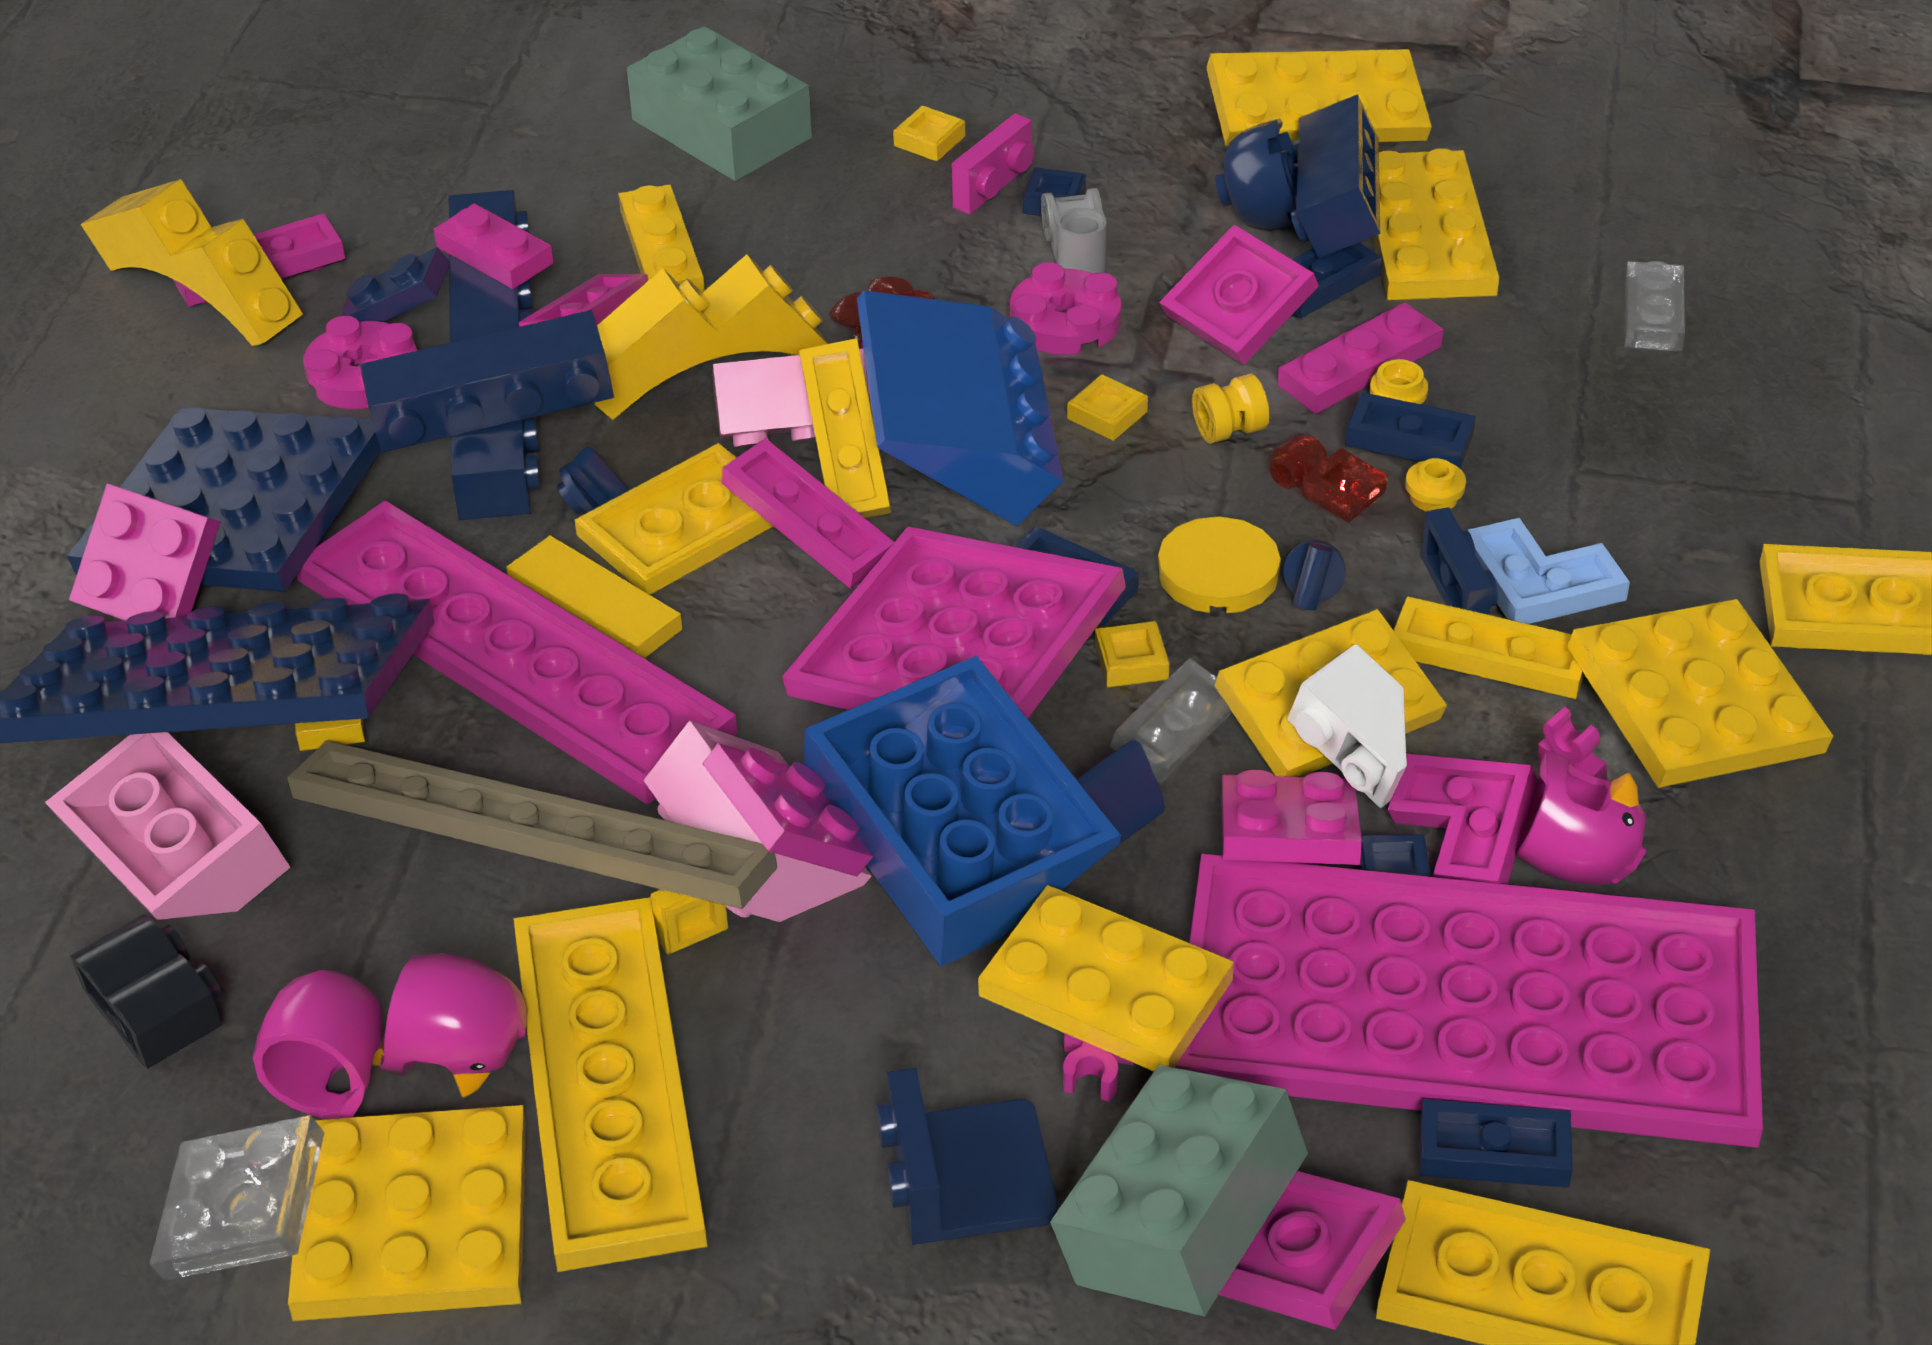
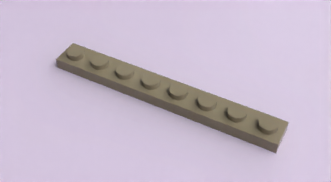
M330 741L324 742L287 777L294 799L743 909L777 869L775 853L769 852L762 843Z

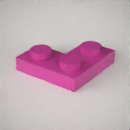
M1406 754L1407 766L1392 795L1388 811L1396 824L1447 829L1433 875L1437 878L1508 885L1538 780L1532 765Z

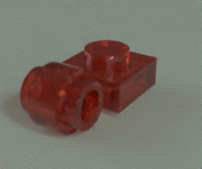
M1311 435L1292 436L1275 449L1272 454V460L1269 463L1270 474L1278 485L1285 489L1302 488V496L1348 523L1384 495L1387 489V474L1343 448H1340L1327 458L1325 448L1321 442Z

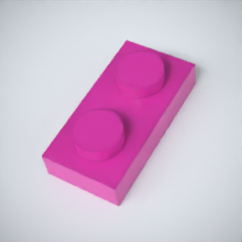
M1014 113L952 162L953 208L971 214L1032 165L1034 146L1032 144L1031 119Z
M475 203L434 228L436 247L511 289H515L553 264L550 244Z

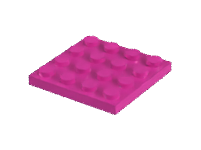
M907 527L782 676L787 696L850 710L977 655L1028 719L1125 590L1123 569Z

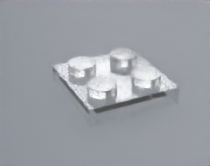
M308 1115L181 1142L149 1263L164 1281L298 1254L325 1133L313 1117Z

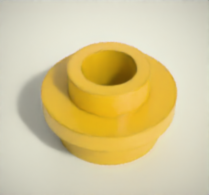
M1403 359L1389 360L1381 364L1377 373L1372 377L1370 394L1422 404L1428 395V382L1424 377L1423 370L1416 363Z
M1431 458L1410 467L1406 474L1405 486L1410 494L1412 503L1421 510L1430 511L1447 507L1452 509L1465 492L1466 477L1459 467L1449 461Z

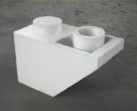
M1355 644L1302 683L1287 720L1296 728L1300 737L1307 744L1319 749L1343 772L1345 779L1353 788L1364 792L1377 806L1382 808L1390 802L1407 766L1403 687Z

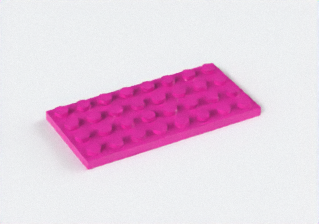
M1201 854L1190 944L1234 961L1233 981L1174 1068L1286 1089L1288 1096L1418 1111H1421L1423 1099L1570 1110L1571 1127L1759 1147L1763 1132L1755 910L1288 862L1223 860V856Z

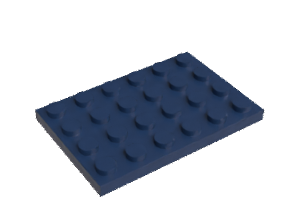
M395 593L377 597L370 603L348 605L346 599L329 598L314 602L309 608L286 609L284 603L272 602L257 605L249 609L248 612L226 614L225 609L222 607H206L195 610L186 617L165 618L164 613L160 611L139 613L129 617L126 621L105 622L102 616L80 617L68 622L66 628L52 642L45 645L43 651L28 666L21 669L20 674L5 690L0 692V743L367 719L433 625L434 618L430 599L409 600L408 595Z

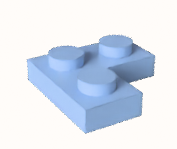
M1520 518L1468 530L1474 542L1475 555L1482 568L1490 570L1495 578L1498 591L1497 604L1508 620L1532 624L1627 601L1630 582L1603 543L1545 556Z

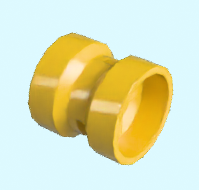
M1252 373L1231 379L1228 386L1220 387L1213 383L1195 388L1193 391L1192 408L1195 422L1200 435L1209 444L1229 439L1234 431L1241 430L1249 434L1264 430L1269 424L1267 397L1261 382Z

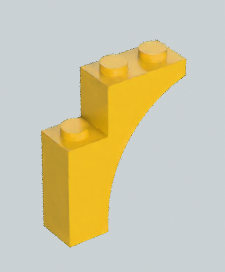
M182 179L122 196L81 224L110 271L135 267L152 270L172 278L210 303L239 330L252 346L265 343L303 315L245 220L240 219L211 227Z
M747 254L703 293L688 278L679 284L662 268L597 325L606 356L614 398L594 402V404L614 420L641 396L663 381L703 362L744 352L768 351L800 355V349L828 344L816 328L823 322V319L802 295L795 301L788 296L793 289L772 265H769L763 271Z

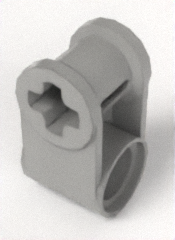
M1087 189L1085 195L1054 198L1052 193L1042 194L1041 214L1044 234L1047 242H1050L1056 263L1064 269H1077L1094 274L1104 273L1106 271V217L1102 210L1098 189Z

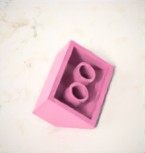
M864 348L859 350L871 406ZM800 355L713 364L712 385L720 440L733 439L734 448L753 447L763 439H768V435L791 433L792 442L816 440Z
M689 720L643 780L660 803L657 807L658 813L665 821L762 843L702 763L717 743L745 752L749 748H755L776 762L788 765V763L778 751ZM775 853L777 869L743 909L727 905L726 907L741 917H749L753 914L782 922L864 886L872 875L866 867L856 877Z
M168 732L132 734L127 736L45 802L53 813L157 920L237 912L291 868L263 825Z

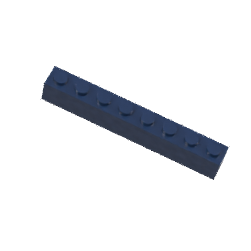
M514 190L448 195L449 219L459 211L475 203L530 233L527 211H517ZM449 254V261L451 263L449 267L450 343L519 327V322L532 314L533 299L530 279L515 289H511ZM536 417L451 436V477L459 520L531 514L530 490L540 489L537 453L528 454L531 451H539Z

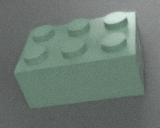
M705 26L690 31L681 39L662 49L651 52L647 57L627 67L632 120L734 181L739 180L812 138L809 85Z
M1158 1065L1050 1221L1075 1284L1205 1317L1308 1155L1287 1090Z

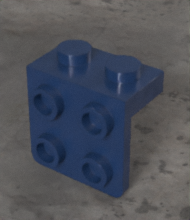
M911 1068L887 1072L889 1102L876 1104L878 1132L882 1148L894 1147L896 1161L887 1163L891 1203L893 1208L905 1206L912 1245L1051 1224L1050 1221L1057 1213V1199L1036 1109L1032 1102L1025 1099H1016L925 1113L917 1069Z

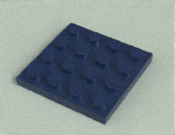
M199 407L180 408L120 487L221 521L200 585L285 592L377 459L381 449L372 419H357L350 416H307L299 413H258L249 410H209ZM94 521L67 555L76 575Z

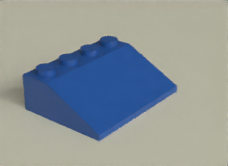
M863 291L857 297L877 448L1011 524L1018 526L1063 482L1058 456L1059 449L1055 441L1050 417L1051 410L1047 402L1043 371L1040 367L1036 336L1033 330L1020 318H1008L990 306Z
M977 655L805 728L804 765L812 769L824 781L825 788L822 792L831 804L846 812L857 823L859 831L856 835L873 856L866 866L940 967L1001 939L1019 924L1047 885L1059 890L1064 889L1120 844L1121 834Z

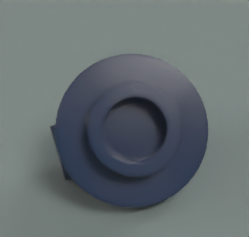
M592 447L583 449L574 461L560 468V475L563 481L557 485L558 490L566 504L576 514L582 511L588 513L629 491L628 486Z
M1310 540L1300 543L1288 554L1283 574L1287 587L1295 595L1293 604L1303 609L1316 610L1319 602L1330 599L1340 590L1345 579L1346 567L1342 555L1334 546L1324 541Z

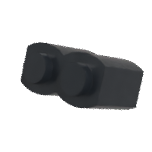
M144 914L70 955L81 986L91 1002L106 1021L116 1029L137 1060L147 1069L222 1026L216 1004L224 1000V997L216 979L204 964L196 968L192 967L188 962L190 956L187 948L171 925L160 929L149 916Z

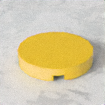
M1221 516L1194 519L1177 526L1163 539L1158 553L1159 579L1162 588L1174 601L1195 611L1210 613V606L1226 607V613L1243 612L1262 604L1275 591L1278 582L1281 558L1275 541L1263 529L1244 520Z

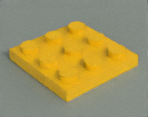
M1738 599L1574 629L1568 642V650L1658 788L1824 754L1834 737Z
M523 1105L304 1121L288 1306L292 1320L304 1321L522 1304L526 1117Z

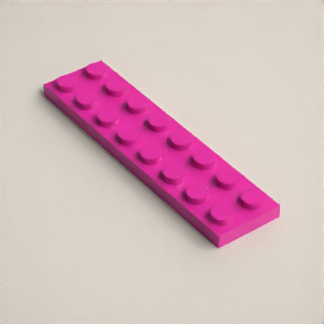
M386 500L317 546L297 574V580L325 599L343 598L347 600L348 605L370 603L377 597L395 593L406 594L409 600L430 599L434 623L414 651V656L647 805L656 798L643 780L689 720L733 736L738 733L736 714Z

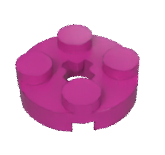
M1053 262L1041 263L1032 269V277L1023 280L1012 292L1010 297V318H1020L1033 330L1036 336L1037 350L1058 355L1081 353V344L1090 343L1097 339L1098 347L1110 342L1120 329L1121 299L1117 292L1118 283L1116 278L1107 273L1094 274L1083 270L1064 269L1061 265ZM1067 310L1066 313H1064V312H1058V311Z
M340 316L330 320L325 326L326 333L318 336L308 346L303 357V364L309 387L311 385L315 388L317 398L323 403L343 409H366L369 407L360 365H355L417 351L414 343L412 330L406 324L358 321L352 316Z

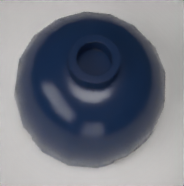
M1281 119L1255 125L1237 135L1229 143L1224 154V173L1215 176L1216 187L1222 205L1225 207L1233 204L1239 218L1253 228L1275 230L1294 226L1291 212L1296 210V204L1292 195V187L1297 186V181L1292 165L1298 162L1289 133L1279 134L1283 124Z

